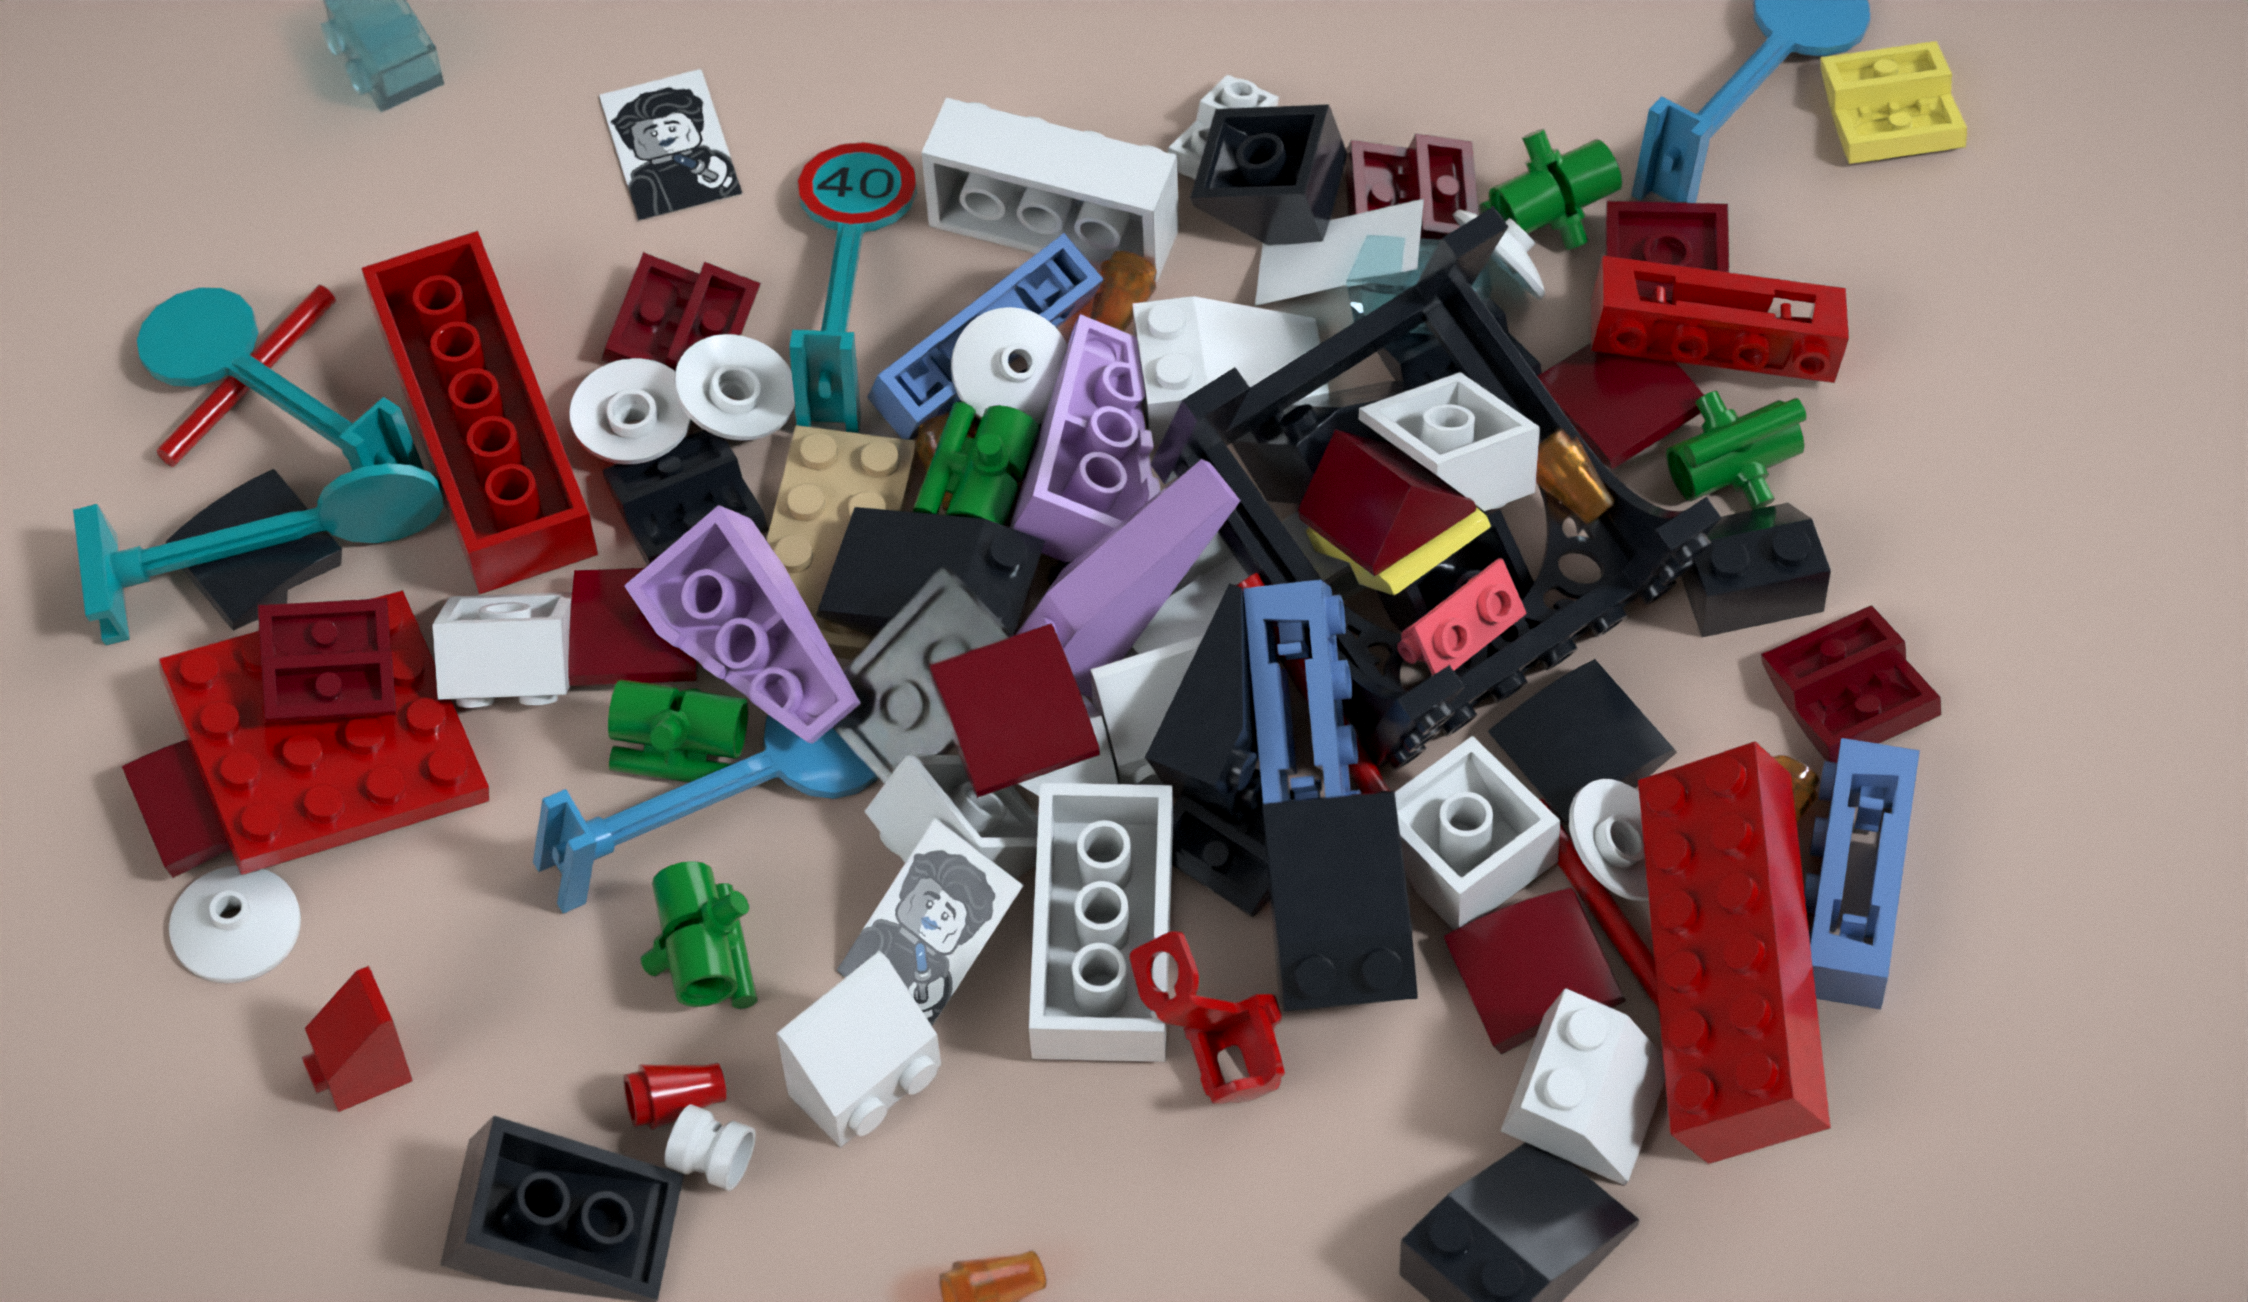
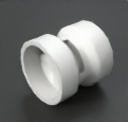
M690 1104L679 1115L670 1134L665 1152L666 1167L687 1175L694 1171L700 1173L705 1171L710 1184L731 1191L742 1179L751 1159L755 1145V1129L736 1121H731L722 1126L720 1122L715 1121L712 1112Z

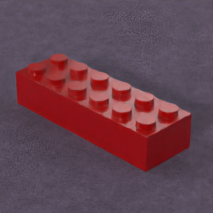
M471 232L362 267L361 270L372 311L434 476L441 483L444 503L479 595L597 556L598 550L589 511L479 232Z
M1756 741L1638 780L1671 1136L1706 1163L1711 1164L1831 1129L1791 773Z

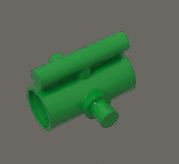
M1540 129L1523 136L1522 140L1530 158L1525 162L1528 171L1489 189V200L1482 202L1479 206L1481 214L1494 206L1505 222L1510 218L1527 234L1550 224L1552 230H1559L1566 250L1584 245L1589 240L1581 222L1585 218L1583 208L1618 192L1622 187L1621 172L1613 153L1602 140L1595 139L1561 155L1559 149H1552L1545 129Z
M1712 391L1703 395L1695 402L1705 420L1701 426L1703 433L1670 446L1666 450L1667 466L1675 486L1680 494L1691 502L1732 484L1736 492L1744 493L1752 510L1768 506L1775 500V497L1765 481L1769 476L1767 469L1804 452V437L1799 423L1805 421L1807 415L1802 402L1798 398L1787 402L1777 400L1738 417L1734 409L1727 410L1718 391Z
M963 402L953 403L913 512L938 515L947 492L953 494L945 515L987 519L1004 526L1018 490L1017 483L1023 477L1040 431L1038 423L1031 416L1018 409L1002 405L990 406L985 409L973 439L967 437L976 410Z
M618 680L609 706V738L616 741L644 745V750L614 745L610 752L609 770L690 783L732 765V763L708 760V755L732 759L739 758L745 743L748 726L749 707L747 699L702 692L697 688L679 691L678 688Z
M680 862L660 870L653 877L652 887L662 933L654 939L653 948L644 953L640 958L645 972L652 977H656L669 968L675 997L679 1003L685 1006H710L728 998L731 999V1004L736 1009H746L754 1006L758 998L740 918L749 912V903L745 896L738 891H734L731 884H716L712 868L702 862Z

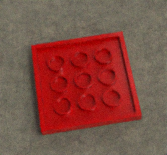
M403 590L372 598H387L396 715L265 723L259 631L159 658L161 678L241 875L489 802V785L451 699H438L435 662Z

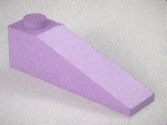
M1081 314L1075 322L1018 494L1010 525L1012 529L1045 540L1041 553L1060 561H1074L1161 492L1159 478L1152 476L1149 454L1153 450L1154 445L1152 432L1145 430L1141 403L1146 394L1137 337Z
M1201 459L1062 569L1026 618L1016 635L1052 623L1081 695L1092 698L1090 670L1124 658L1239 504L1240 499L1212 464Z
M718 505L624 585L657 635L671 645L683 650L701 663L702 667L733 686L748 697L750 702L806 742L813 744L861 704L786 568L751 518Z

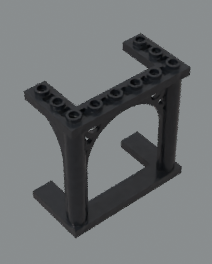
M1494 206L1443 237L1414 286L1257 384L1249 387L1237 368L1234 367L1184 398L1150 464L1164 485L1176 477H1180L1201 459L1212 464L1240 499L1239 504L1217 533L1246 574L1251 576L1258 573L1264 585L1269 586L1322 580V578L1243 470L1227 445L1423 322L1426 323L1462 374L1540 427L1536 482L1542 495L1546 513V548L1537 578L1530 591L1522 600L1527 614L1509 627L1515 633L1514 641L1507 642L1499 635L1467 660V669L1462 664L1454 671L1448 665L1415 688L1406 692L1400 680V669L1404 659L1397 649V644L1402 640L1401 634L1372 624L1357 615L1343 603L1346 631L1345 634L1336 635L1338 660L1348 661L1352 683L1351 699L1342 700L1343 710L1366 740L1363 746L1378 770L1390 763L1394 770L1397 771L1421 755L1427 749L1424 744L1434 738L1440 731L1446 737L1454 734L1478 715L1473 707L1489 696L1497 704L1509 698L1527 684L1528 680L1523 674L1536 665L1542 663L1547 671L1559 665L1578 650L1573 641L1591 630L1597 638L1609 632L1628 616L1623 608L1641 597L1644 603L1649 605L1666 594L1677 584L1675 579L1694 565L1692 559L1712 544L1706 535L1722 518L1707 496L1684 511L1666 510L1647 502L1626 487L1606 468L1571 424L1471 287L1509 227ZM1571 518L1575 523L1577 534L1584 530L1588 537L1573 536L1567 538L1562 529L1564 521ZM1571 553L1582 554L1597 563L1601 571V577L1598 581L1587 584L1572 581L1563 575L1559 569L1558 561L1563 555ZM1555 589L1563 595L1577 600L1561 599L1553 605L1555 610H1552L1544 604L1543 596L1548 591ZM1527 623L1534 624L1537 626L1530 630ZM1305 627V640L1309 647V658L1312 659L1310 628ZM1351 631L1359 635L1357 639L1353 636ZM1372 646H1383L1391 654L1384 665L1383 675L1375 666L1379 664L1381 659L1375 657L1368 650ZM1488 647L1495 653L1487 658Z

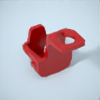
M1180 931L1167 932L1131 951L1129 959L1138 994L1147 1008L1154 1011L1163 1023L1184 1027L1185 1037L1187 1040H1190L1201 1073V1084L1206 1096L1210 1097L1212 1103L1251 1101L1279 1088L1285 1071L1274 1033L1275 1026L1282 1020L1276 995L1255 994L1237 1003L1197 996L1196 993L1199 986L1198 969L1185 935ZM1163 952L1169 953L1174 957L1178 966V978L1174 985L1176 997L1171 999L1168 992L1160 990L1152 979V964L1155 958ZM1235 1045L1241 1050L1249 1077L1225 1084L1218 1062V1054L1225 1048Z

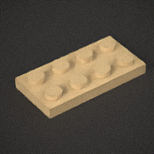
M796 425L767 542L786 568L835 658L870 662L875 637L817 617L816 613L854 507L905 511L918 458L917 441Z

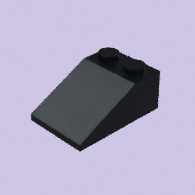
M1385 381L1302 398L1231 444L1267 501L1300 504L1335 430L1391 444L1359 420V408L1431 382Z
M854 507L816 616L942 661L1014 636L1045 540L987 519Z
M1229 583L1146 753L1145 759L1163 785H1172V796L1178 799L1182 794L1212 813L1239 825L1244 819L1247 809H1256L1261 803L1263 795L1244 592L1242 588Z
M1383 791L1262 803L1278 993L1283 1010L1293 1011L1418 999L1413 936L1395 792Z
M493 1116L469 1139L440 1265L505 1285L636 1302H656L659 1298L684 1174Z
M1525 1142L1448 1193L1401 1239L1399 1275L1430 1302H1562L1639 1225V1218L1571 1162Z

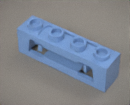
M1063 233L878 374L867 398L901 439L913 440L948 413L953 403L962 402L952 381L951 357L959 335L970 322L990 310L1014 307L1029 310L1042 316L1057 329L1091 302L1104 279L1067 235ZM1010 354L1008 356V364L1013 363L1021 355Z
M1322 580L1243 588L1263 803L1291 800L1288 775H1297L1287 669H1282L1278 664L1275 627H1279L1280 644H1277L1279 655H1285L1286 660L1310 657L1309 647L1305 640V627L1310 628L1312 659H1305L1314 763L1316 767L1323 770L1325 797L1361 794L1359 790L1351 791L1348 765L1358 763V746L1354 726L1344 725L1342 700L1351 699L1352 683L1348 661L1338 660L1336 635L1345 634L1346 631L1345 611L1341 595L1332 596L1331 587ZM1314 775L1290 778L1295 800L1320 798V791H1322L1321 779L1315 780Z
M1841 738L1837 763L1824 761L1818 800L1831 801L1828 818H1815L1810 855L1822 857L1820 875L1807 873L1804 889L1806 912L1814 914L1809 939L1816 999L1875 1009L1882 1008L1889 975L1920 750ZM1853 807H1858L1855 829L1878 832L1883 808H1892L1891 813L1884 812L1877 845L1867 917L1843 913L1839 936L1831 934L1829 931L1836 932L1842 902L1855 808ZM1864 937L1873 938V945L1863 943Z

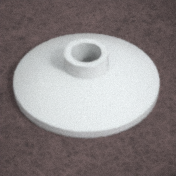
M1459 209L1453 214L1454 219L1460 226L1478 216ZM1509 218L1506 221L1509 227L1490 258L1510 274L1532 296L1541 300L1546 295L1543 283L1535 265L1527 254L1535 245V242L1520 226Z
M1014 307L990 310L970 322L955 343L951 357V375L955 390L963 403L969 404L976 410L975 416L980 420L986 408L1002 405L1026 413L1040 425L1043 422L1068 345L1056 327L1034 312ZM1010 354H1019L1024 357L1027 362V371L1025 373H1017L1010 368L1008 364V356Z
M723 334L702 339L683 354L675 372V393L684 412L698 426L722 438L755 440L771 435L787 422L795 406L791 369L777 352L769 346L749 337ZM726 396L735 397L737 400L730 399Z
M623 359L606 364L593 371L578 386L570 404V422L578 442L592 455L607 462L617 464L644 463L670 452L686 436L692 420L680 406L675 393L674 377L676 371L662 363L648 359ZM632 420H640V421H641V422L636 423V424H627L629 421H632Z
M1612 779L1595 780L1579 790L1570 806L1569 827L1577 853L1590 873L1613 893L1630 900H1649L1639 791L1620 781Z
M237 865L227 866L201 876L181 894L171 913L169 935L178 959L193 974L217 983H240L253 980L270 972L288 956L299 936L301 914L292 889L276 874L266 869H260L241 875ZM241 909L235 917H221L229 910Z

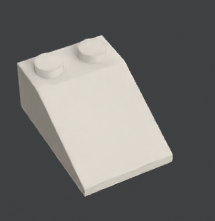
M1195 296L1132 303L1134 336L1137 337L1146 394L1143 406L1147 430L1152 432L1153 445L1161 444L1184 398L1236 367L1249 387H1252L1319 345L1320 340L1316 318ZM1327 383L1306 397L1329 393Z

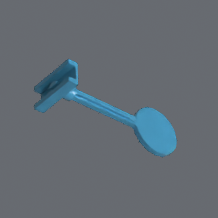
M1754 0V20L1768 39L1697 114L1663 96L1650 107L1631 196L1642 201L1651 191L1670 202L1696 203L1710 138L1790 53L1829 56L1846 52L1860 43L1869 28L1871 20L1869 2L1867 0Z
M853 689L861 704L813 744L806 742L768 715L764 728L763 752L605 819L597 816L585 821L566 789L542 799L533 863L538 872L555 865L558 867L562 875L557 905L564 914L586 904L593 862L613 853L614 846L768 780L781 778L788 786L814 797L836 799L858 794L877 781L889 759L891 732L884 713L867 695Z

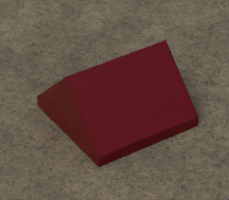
M1335 430L1297 511L1299 519L1373 576H1377L1474 513L1476 507L1472 499L1463 496L1394 445Z

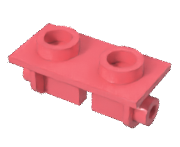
M1498 558L1416 623L1407 627L1401 634L1402 640L1397 644L1401 657L1411 664L1416 661L1426 662L1432 675L1448 665L1455 670L1526 615V610L1503 559Z

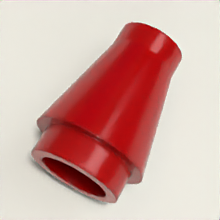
M718 1062L707 1065L640 1064L638 1072L624 1074L623 1078L626 1105L634 1127L649 1125L651 1130H655L676 1121L682 1111L690 1104L703 1109L712 1104L726 1102L727 1098L725 1079Z

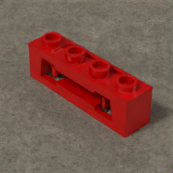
M1602 256L1591 297V351L1835 383L1849 341L1846 288ZM1636 280L1673 284L1671 301L1666 302V289L1662 286H1656L1650 298L1639 296ZM1774 298L1813 303L1809 317H1791V303H1782L1780 305V317H1776L1775 313L1767 312Z

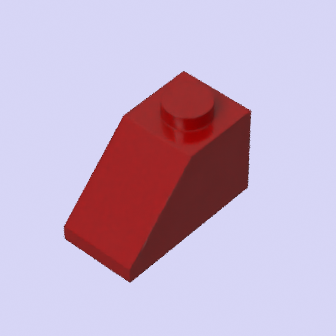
M368 965L356 970L304 1028L313 1051L301 1057L316 1094L329 1089L338 1112L413 1081L393 1019L370 966Z

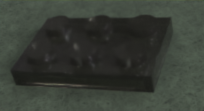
M941 568L843 671L861 704L832 728L884 784L906 755H946L955 746L953 730L931 681L929 665L1014 635L951 569Z

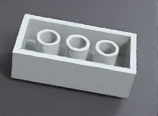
M947 97L922 150L930 227L1036 254L1065 233L1094 269L1157 284L1179 230L1177 155L1163 152L1154 146H1139L1107 138L1094 131H1079L1048 123L1038 117H1023L991 109L982 103H967Z
M1040 783L1029 1013L1032 1059L1166 1061L1167 1024L1159 1020L1155 1012L1147 1008L1138 994L1129 955L1134 948L1170 932L1173 841L1172 785ZM1163 952L1155 958L1151 972L1155 985L1160 990L1168 992L1169 953Z

